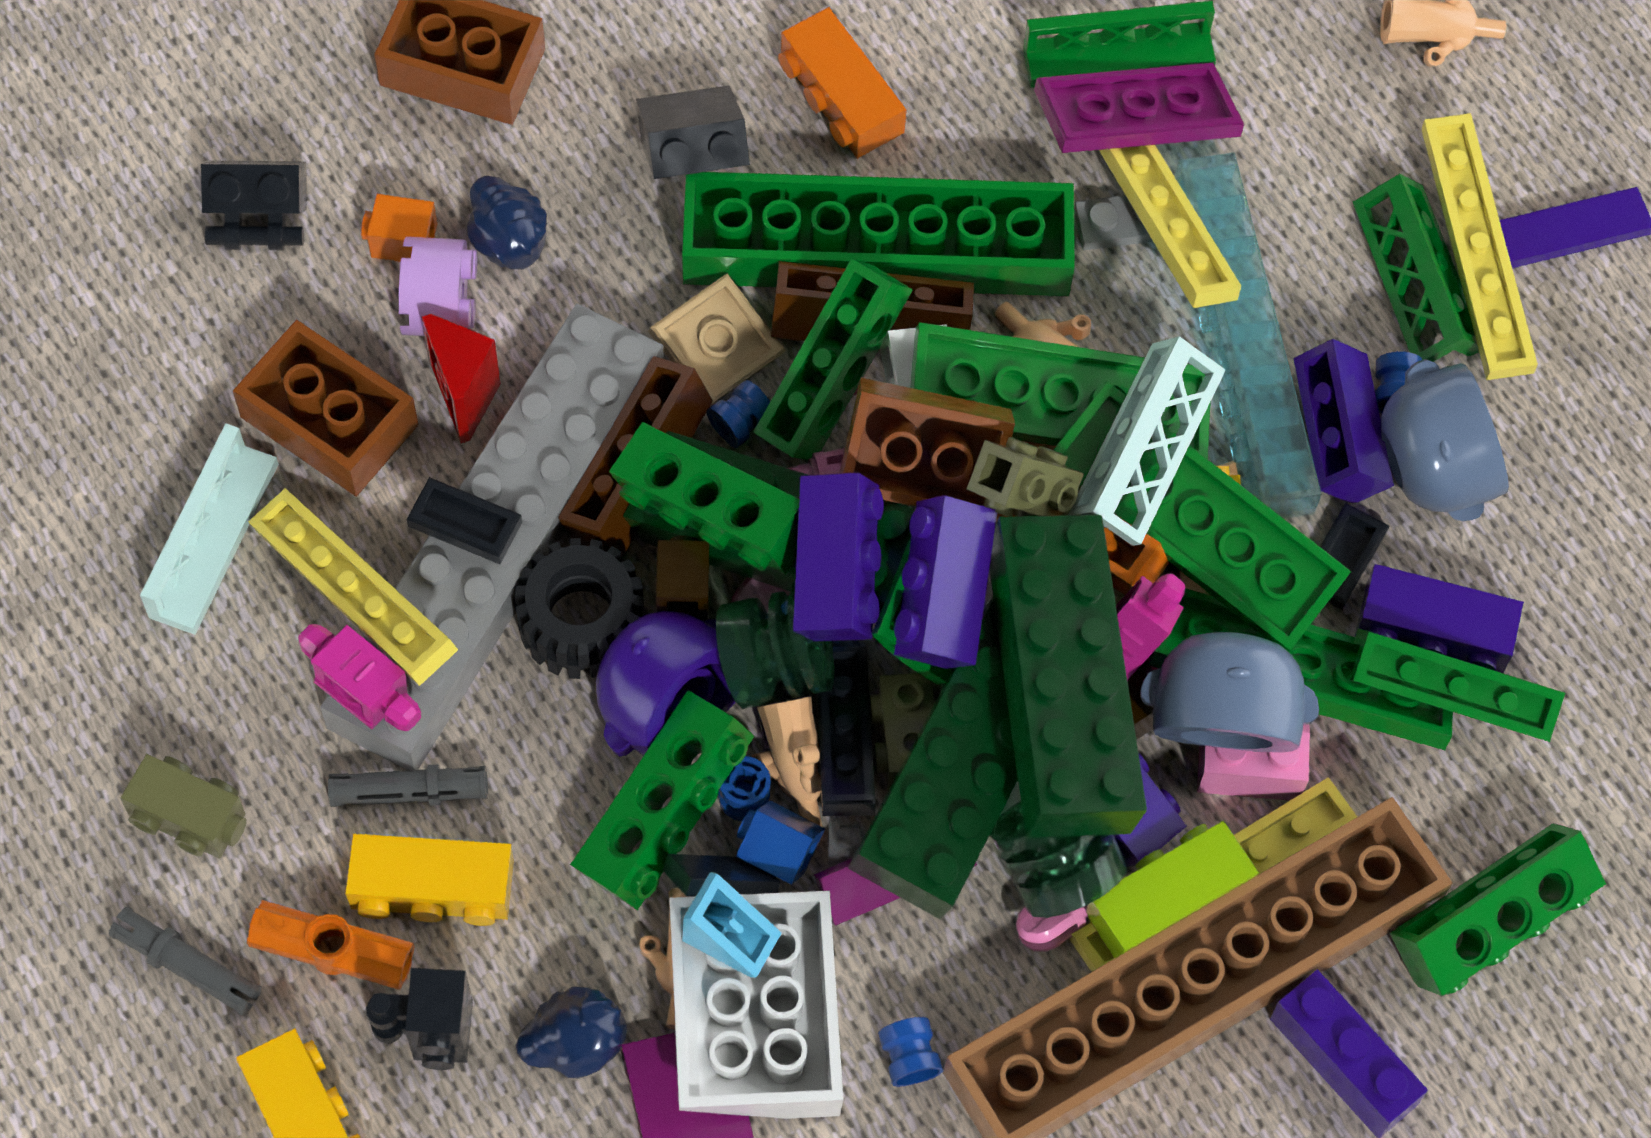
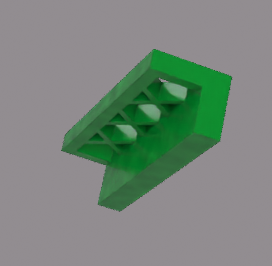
M1213 0L1027 19L1023 52L1030 88H1035L1036 79L1040 77L1203 63L1216 64L1210 34L1215 15ZM1199 19V22L1180 24L1185 20ZM1150 24L1145 28L1133 29L1138 25ZM1104 29V30H1102V31L1099 32V33H1089V34H1087L1088 32H1090V31H1092V30ZM1057 34L1054 37L1038 39V35Z
M1399 173L1353 201L1409 352L1422 357L1423 360L1426 359L1432 362L1454 350L1466 356L1479 353L1462 284L1423 185ZM1390 198L1393 211L1387 227L1377 225L1371 208ZM1395 237L1406 240L1409 247L1402 268L1392 265L1389 259V253ZM1415 266L1418 270V273L1414 272ZM1395 272L1400 274L1399 277H1398V280H1397V277H1396ZM1411 278L1421 280L1425 288L1418 309L1407 306L1404 298ZM1431 307L1433 309L1434 314L1429 313ZM1430 319L1438 322L1444 339L1424 350L1420 336L1426 320Z
M1357 629L1353 643L1359 644L1360 648L1350 680L1550 742L1565 696L1564 692L1376 633Z

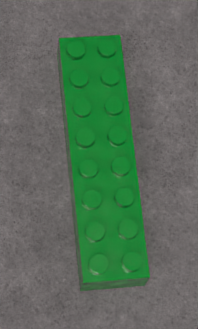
M733 172L686 174L682 249L683 285H711L725 274H728L736 286L776 287L779 261L846 268L851 258L871 264L885 273L974 283L973 294L1070 296L1075 269L1074 183Z

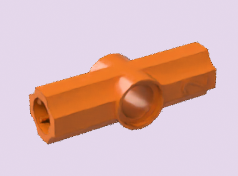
M264 900L261 901L254 911L247 938V944L251 948L314 965L318 971L324 974L337 975L342 973L401 990L402 985L407 980L415 950L414 943L349 925L344 918L335 914L317 916ZM335 936L344 939L342 947L336 952L329 954L318 951L320 943L328 937Z

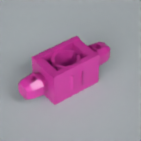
M1173 574L1163 575L1154 583L1142 576L1116 604L1127 680L1170 635L1184 608L1179 602L1185 593V584Z
M309 624L298 636L300 648L314 666V683L371 730L384 717L386 722L402 731H410L419 722L421 711L418 704L407 693L405 671L351 627L346 625L335 637L333 633L317 624Z

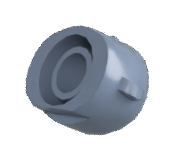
M1424 359L1411 365L1405 372L1404 385L1391 395L1381 415V436L1386 444L1390 469L1405 496L1417 506L1432 512H1447L1455 520L1469 521L1477 519L1484 512L1485 502L1506 494L1509 489L1508 475L1501 446L1481 390L1472 372L1464 364H1456L1440 369L1437 363Z
M1214 632L1190 636L1179 643L1167 655L1161 668L1151 671L1146 676L1140 690V698L1143 703L1153 707V731L1155 735L1163 739L1186 744L1254 752H1290L1298 749L1300 746L1303 725L1311 724L1318 717L1319 713L1318 699L1314 691L1304 685L1300 666L1293 656L1280 644L1242 633Z

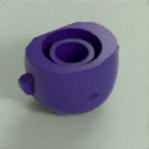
M662 611L640 617L619 633L605 653L596 679L597 704L606 723L603 734L614 754L619 757L627 756L635 749L644 756L688 690L724 712H727L737 702L747 679L748 663L744 651L734 642L736 639L735 631L729 623L719 619L703 621L683 612Z

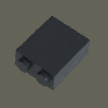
M730 85L636 99L642 147L654 179L750 165L745 118Z

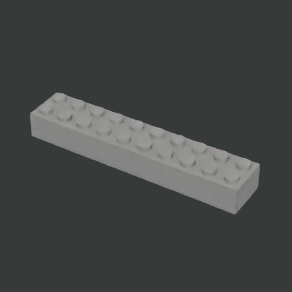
M576 303L459 488L462 491L522 515V524L502 563L497 564L437 538L428 536L395 588L441 630L458 649L454 655L420 686L406 674L407 693L418 704L421 711L419 722L410 731H402L386 722L384 717L371 730L328 695L320 707L328 730L408 771H416L420 768L515 614L516 586H521L519 576L523 568L532 569L531 558L538 552L547 556L549 554L548 546L560 541L566 529L558 519L559 515L653 356L664 359L663 344ZM367 636L364 637L365 640H367L370 644H372L375 648H377L380 652H382L386 657H388V656H387L376 644H374Z

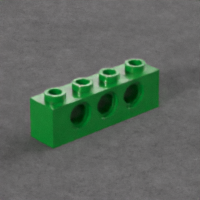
M851 258L756 426L754 433L793 458L808 460L812 458V453L821 452L859 386L860 378H863L887 332L891 330L913 289L879 268Z
M644 422L641 423L609 470V473L622 488L619 495L628 503L641 510H645L647 505L659 510L658 514L661 518L680 530H684L687 525L699 530L698 535L717 549L724 550L728 545L738 550V555L756 569L764 571L767 566H770L786 575L797 558L798 498ZM676 478L671 484L666 486L670 480ZM716 497L711 504L705 506L709 500ZM757 517L752 524L745 526L749 520Z
M688 690L570 865L588 879L638 911L644 900L650 897L658 887L660 877L664 872L663 867L667 854H677L685 847L689 839V833L704 811L714 804L720 787L732 769L742 762L746 756L748 746L755 736L733 716ZM701 753L699 759L691 765L693 759ZM671 797L670 802L662 808L664 802ZM642 840L639 848L632 852L635 845Z
M1552 823L1390 932V935L1413 981L1418 987L1440 996L1452 994L1464 988L1468 983V978L1484 967L1496 965L1505 960L1510 953L1509 950L1525 939L1543 934L1549 929L1550 922L1566 911L1584 906L1591 899V894L1606 885V882L1582 832ZM1544 878L1543 887L1539 892V884L1541 880ZM1503 905V913L1498 920V912ZM1462 933L1461 944L1456 949L1457 939L1459 935Z

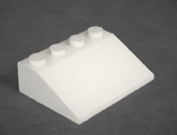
M830 891L741 895L782 932L757 978L748 977L683 942V918L695 897L670 898L679 1110L783 1119L840 1116L843 1104V1086Z

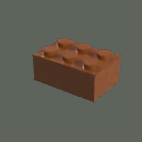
M399 0L374 54L379 84L386 88L513 125L545 52L543 18L483 0Z
M297 319L233 390L238 411L243 420L356 497L419 425L413 397Z
M860 378L839 474L861 473L879 485L883 500L916 507L917 501L946 495L983 506L985 497L967 490V486L984 441L987 440L1006 445L1008 438H1012L1015 426L1012 409Z

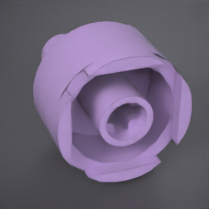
M405 237L403 246L412 247L411 258H401L399 314L409 315V325L400 326L401 334L425 336L421 317L428 314H433L467 329L474 328L476 304L475 299H467L468 279H476L477 250H467V242L464 239Z

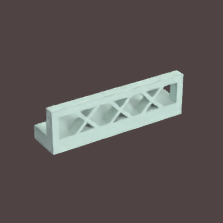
M1180 336L1152 343L1068 516L1102 515L1103 525L1132 546L1141 545L1221 381L1225 369ZM1187 363H1190L1205 374L1197 393L1191 395L1186 394L1182 377ZM1193 400L1191 406H1189L1188 401ZM1176 405L1181 426L1175 437L1166 439L1161 416L1166 407ZM1151 436H1152L1153 442H1152V443H1148L1149 440H1150V438H1151ZM1155 448L1160 469L1155 480L1144 483L1139 461L1144 451ZM1129 481H1131L1132 486L1127 487ZM1133 492L1138 515L1131 526L1116 516L1114 512L1122 496Z
M225 423L140 594L150 619L196 635L249 526L248 521L253 518L279 465L277 457L245 446L240 428Z

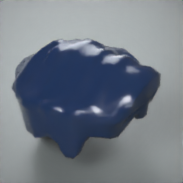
M486 175L478 178L470 189L473 211L467 224V236L471 244L478 252L500 267H507L511 270H524L530 267L540 258L546 240L547 213L541 207L538 197L531 195L525 188L515 187L499 177Z
M574 986L565 992L554 993L548 1001L541 1004L534 1019L520 1032L515 1045L517 1054L527 1065L538 1068H552L568 1078L580 1079L600 1071L606 1063L616 1056L626 1040L628 1026L619 1006L615 1005L602 992L588 987Z

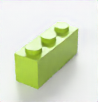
M1224 820L1211 828H1208L1206 824H1201L1191 829L1180 838L1179 842L1181 845L1166 854H1164L1162 849H1158L1142 858L1135 865L1137 871L1121 880L1118 875H1113L1100 882L1091 890L1093 896L1090 897L1086 909L1087 916L1114 958L1258 875L1259 872Z

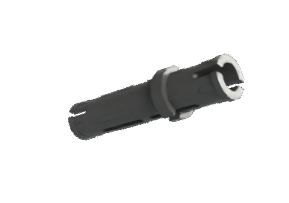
M439 764L428 765L427 769L416 771L329 774L328 796L331 807L429 801L430 806L441 805V802L444 800L488 798L486 766L440 769Z
M125 907L117 915V918L134 928L133 932L115 922L111 925L109 936L147 956L146 962L156 969L162 966L167 968L177 976L182 977L238 1011V1014L242 1016L248 1014L253 1004L236 995V991L239 990L255 1000L261 994L262 986L259 984H254L201 953L191 945L179 939L180 934L172 928L167 927L163 930L135 913L130 907Z

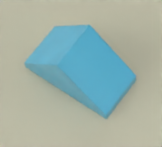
M712 872L709 873L683 918V942L752 978H757L782 934L717 873Z

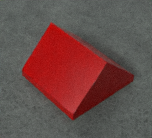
M433 314L422 316L430 365L461 444L471 440L501 385L495 340Z

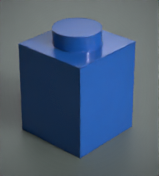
M770 800L757 809L756 812L750 809L744 817L736 836L743 840L736 856L792 885L807 870L825 828Z

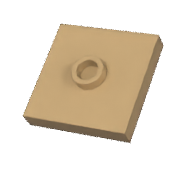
M728 274L722 276L652 325L648 330L654 341L663 344V352L670 361L695 368L713 400L710 406L733 391L744 380H748L782 356L786 351L777 338L771 337V330Z

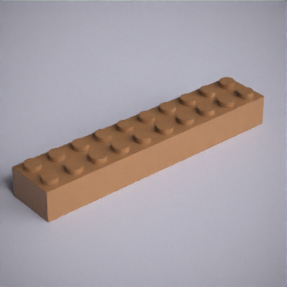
M1391 797L950 1054L946 1058L943 1074L983 1138H1045L1291 992L1317 969L1323 973L1395 930L1444 897L1453 882L1395 799Z

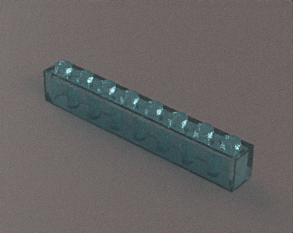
M1235 152L1181 159L1178 161L1175 178L1241 284L1237 301L1199 307L1198 310L1201 330L1203 333H1210L1213 347L1209 348V358L1225 369L1221 378L1224 390H1220L1219 402L1223 418L1232 420L1234 433L1230 435V449L1234 462H1242L1245 477L1241 478V486L1282 518L1315 514L1322 494Z

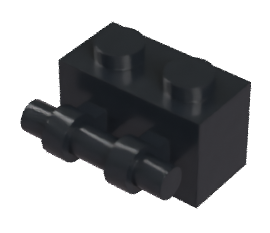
M210 160L201 164L202 213H224L225 218L224 226L205 227L206 245H224L225 250H241V245H267L269 250H285V246L304 245V227L286 226L285 214H300L307 210L306 161ZM242 213L268 214V226H242Z
M411 968L408 995L376 993L370 998L366 1006V1015L371 1024L373 1035L378 1041L386 1044L394 1043L403 1034H406L413 1059L422 1061V1066L428 1069L450 1070L454 1068V1062H468L473 999L466 970Z

